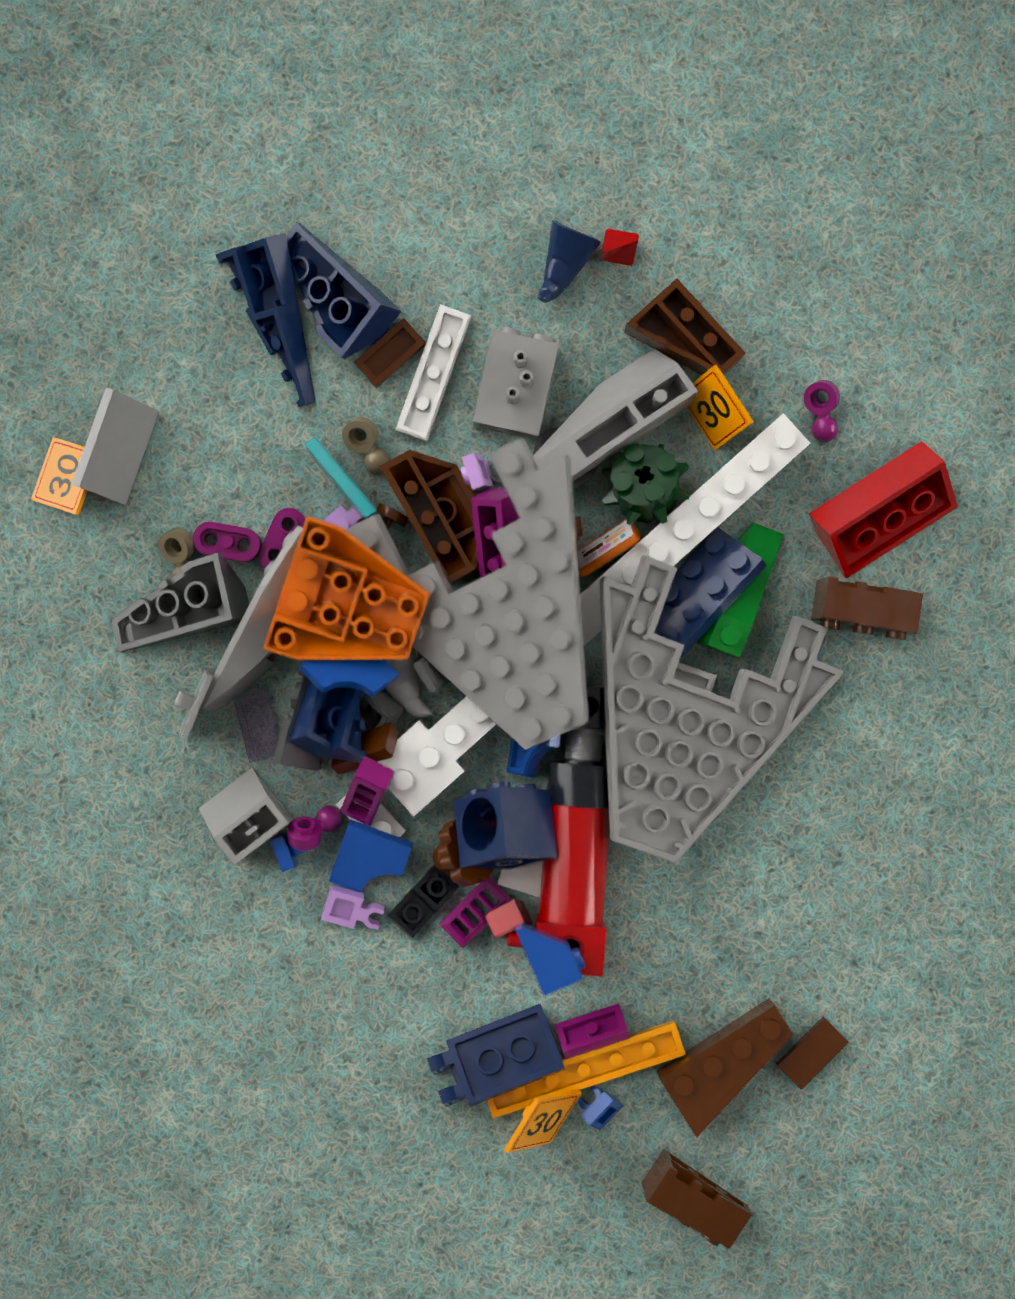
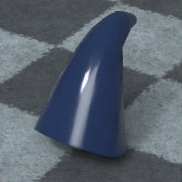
M552 220L544 279L538 293V299L543 303H548L557 298L589 261L601 242L592 236Z

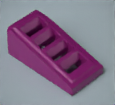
M368 757L363 758L354 774L340 812L370 826L389 787L394 771Z
M490 875L487 881L479 883L440 921V926L462 948L488 924L486 915L472 902L476 897L489 912L508 903L512 899ZM485 888L499 900L496 905L482 893ZM466 907L479 919L476 924L462 912ZM456 917L469 929L466 934L453 922Z

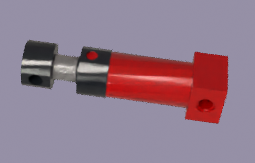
M586 686L587 696L591 697L595 702V711L588 715L589 720L585 724L567 731L565 759L562 761H549L548 764L549 780L547 790H550L558 858L544 861L542 864L539 914H536L535 928L564 940L573 939L577 941V945L571 950L578 947L586 966L580 969L582 975L603 977L607 930L603 915L610 837L607 765H603V762H600L602 755L601 747L603 746L602 737L605 729L604 687ZM509 933L507 945L509 947L523 948L517 933Z

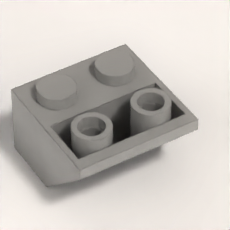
M254 767L199 808L214 840L234 865L242 861L294 820Z

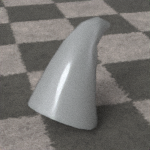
M412 647L408 659L386 660L399 673L397 679L386 687L394 700L405 711L416 717L432 715V710L425 705L420 697L418 674L413 667L414 663L418 661V651Z

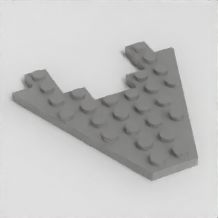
M524 437L489 454L521 518L491 533L507 566L453 592L438 561L409 574L380 514L373 515L346 529V531L430 593L412 647L526 750L581 726L589 719L570 458L568 455H565L539 469Z
M642 556L631 587L607 577H601L599 582L610 839L676 863L842 676L843 670L816 660L827 628L799 616H792L770 678L748 669L740 668L729 699L673 678L684 645L657 635L654 631L677 568L649 556Z

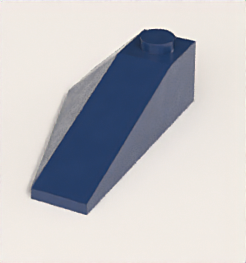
M296 222L286 235L294 282L298 284L305 298L303 302L306 309L312 312L318 325L316 329L320 337L341 358L346 359L383 337L401 313V310L303 225Z

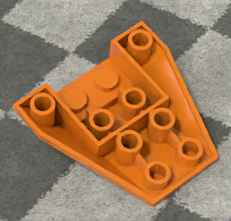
M307 515L263 649L296 660L408 659L430 593L341 526Z

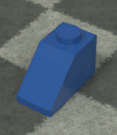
M524 923L516 925L517 935L543 996L583 980L580 969L586 966L578 947L571 950L568 941Z

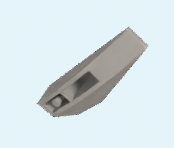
M654 348L600 383L533 457L540 469L568 455L573 482L690 406L698 390L678 363Z
M297 525L295 530L285 537L282 543L283 549L277 558L271 561L265 568L264 578L213 675L201 704L203 708L215 712L249 688L282 657L281 654L265 650L263 647L303 529Z

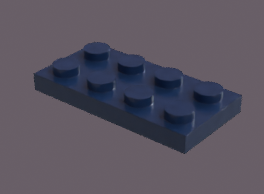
M719 527L715 528L676 571L654 633L684 645L680 661L762 572L767 564L761 557Z

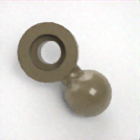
M353 418L343 429L342 439L344 444L351 451L366 455L364 465L371 474H384L380 466L391 459L385 450L376 448L374 445L378 439L377 427L368 418ZM358 429H363L367 437H361Z
M181 528L171 529L159 539L161 555L168 562L176 565L172 577L181 571L180 568L189 562L188 559L195 550L192 536Z

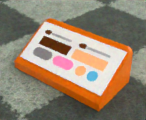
M627 519L577 550V563L581 576L586 577L639 543L643 536L634 523L628 525Z

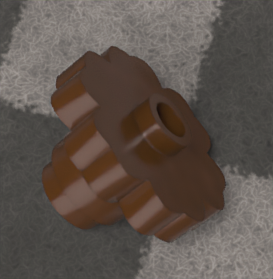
M456 819L446 822L443 829L439 832L441 843L433 851L435 867L440 872L450 874L452 881L463 887L487 881L493 869L460 868Z

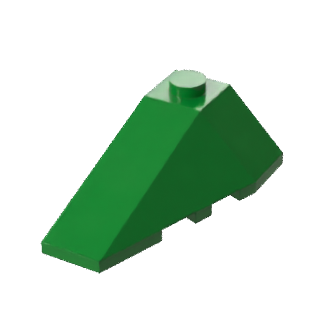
M752 522L737 541L761 557L767 566L696 642L697 644L732 658H740L784 534Z

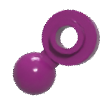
M828 380L814 382L804 393L806 408L811 413L817 415V419L812 424L811 432L813 437L820 442H829L838 433V424L834 418L830 417V412L837 407L840 393L837 386ZM820 391L828 394L827 402L819 400L818 394Z
M327 805L317 812L316 819L299 817L292 820L287 828L288 843L297 850L306 851L316 848L321 843L322 831L334 832L341 826L343 821L342 813L337 807Z

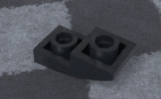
M433 865L391 910L387 917L412 939L460 886L454 883L446 873L440 872Z

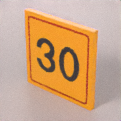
M714 365L693 382L698 393L693 403L687 409L714 451L754 422L717 365Z
M53 437L31 500L79 516L87 490L71 485L85 446Z
M580 1089L539 1096L535 1098L532 1104L528 1103L522 1113L524 1118L504 1150L510 1153L551 1144L582 1094Z

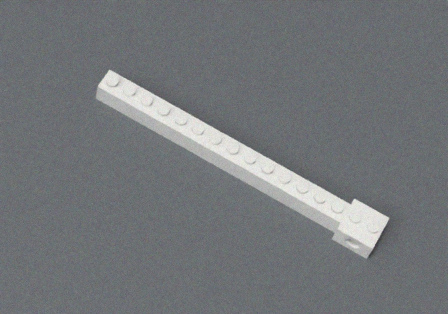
M784 413L689 497V500H685L667 517L666 523L657 525L580 594L583 646L601 631L599 583L601 577H607L631 587L642 556H649L674 566L810 444ZM467 696L430 729L422 720H419L397 739L393 757L378 762L394 771L388 789L414 817L465 771V768L457 759L497 723Z

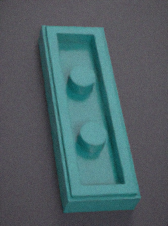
M313 437L305 443L313 460L363 520L378 514L372 503L317 438Z

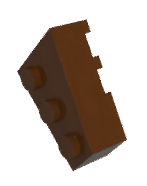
M677 278L626 324L624 333L653 349L655 348L701 376L714 365H717L725 376L746 354Z
M832 576L817 580L811 620L820 621L819 625L833 630H839L840 624L853 626L852 632L873 635V629L886 631V638L906 640L907 634L918 633L923 593L891 587L869 586L867 583L855 581V583L838 581L839 578Z
M665 1149L662 1150L641 1182L647 1203L674 1217L681 1224L697 1230L708 1242L715 1246L721 1244L730 1249L752 1216L746 1203Z

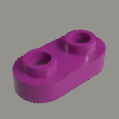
M284 508L274 516L259 551V560L264 568L272 561L270 553L275 549L280 551L283 549L282 543L285 537L294 531L297 525L303 528L306 519L298 510ZM286 519L294 520L295 526L292 530L287 531L283 528V523Z
M216 522L200 524L193 534L194 546L200 553L207 556L221 553L225 559L233 561H253L258 557L262 546L259 536L254 531L248 528ZM211 533L216 534L218 538L217 543L213 546H209L206 542L207 536ZM244 539L249 540L251 544L250 549L246 552H242L239 549V543Z

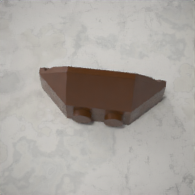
M408 450L381 465L383 473L432 562H439L449 584L476 570L478 557L471 498L474 495L469 486L466 485L458 466L413 450Z

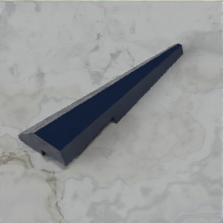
M286 234L266 237L215 254L219 264L227 262L234 273L235 278L230 281L233 289L238 290L242 288L248 304L246 313L269 354L274 355L278 353L285 365L286 370L281 373L282 378L285 382L293 380L299 396V400L296 402L297 405L301 407L315 403Z
M309 681L289 742L314 756L360 763L366 757V751L361 750V732L365 730V720H360L359 700L364 697V692L351 687H338L322 693Z

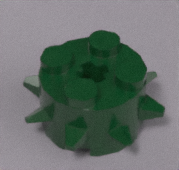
M638 443L628 445L624 448V452L618 456L612 468L602 469L601 473L608 477L612 484V490L602 499L604 505H617L621 513L627 517L628 525H632L635 521L649 523L654 518L664 524L667 522V515L672 512L678 500H689L690 495L680 488L679 478L689 469L687 463H677L674 456L664 450L663 444L658 446L640 445Z

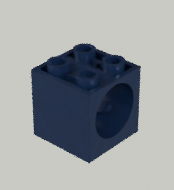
M495 782L490 784L489 790H469L466 797L454 800L460 868L512 870L558 858L550 790L536 789V784H521L511 787L510 782Z

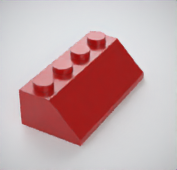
M921 441L810 512L809 516L816 534L847 579L953 511L958 505L945 461Z

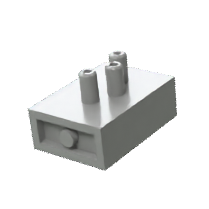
M501 327L500 331L493 329L473 417L474 427L534 440L539 438L559 346L558 343L553 342L552 337L542 334H534L533 338L520 335L519 330L510 327Z

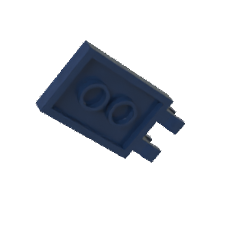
M541 1003L446 1040L449 1048L448 1051L427 1058L431 1072L434 1075L451 1068L456 1085L438 1091L442 1104L445 1107L451 1106L464 1098L467 1099L468 1105L472 1107L566 1070Z

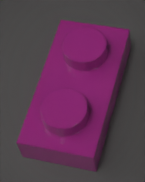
M619 1003L555 1024L565 1059L630 1038Z

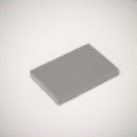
M105 388L71 485L126 505L159 411L116 390Z

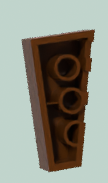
M768 998L686 1051V1055L675 1058L656 1070L660 1081L696 1137L702 1133L791 1038L793 1033L777 1007Z

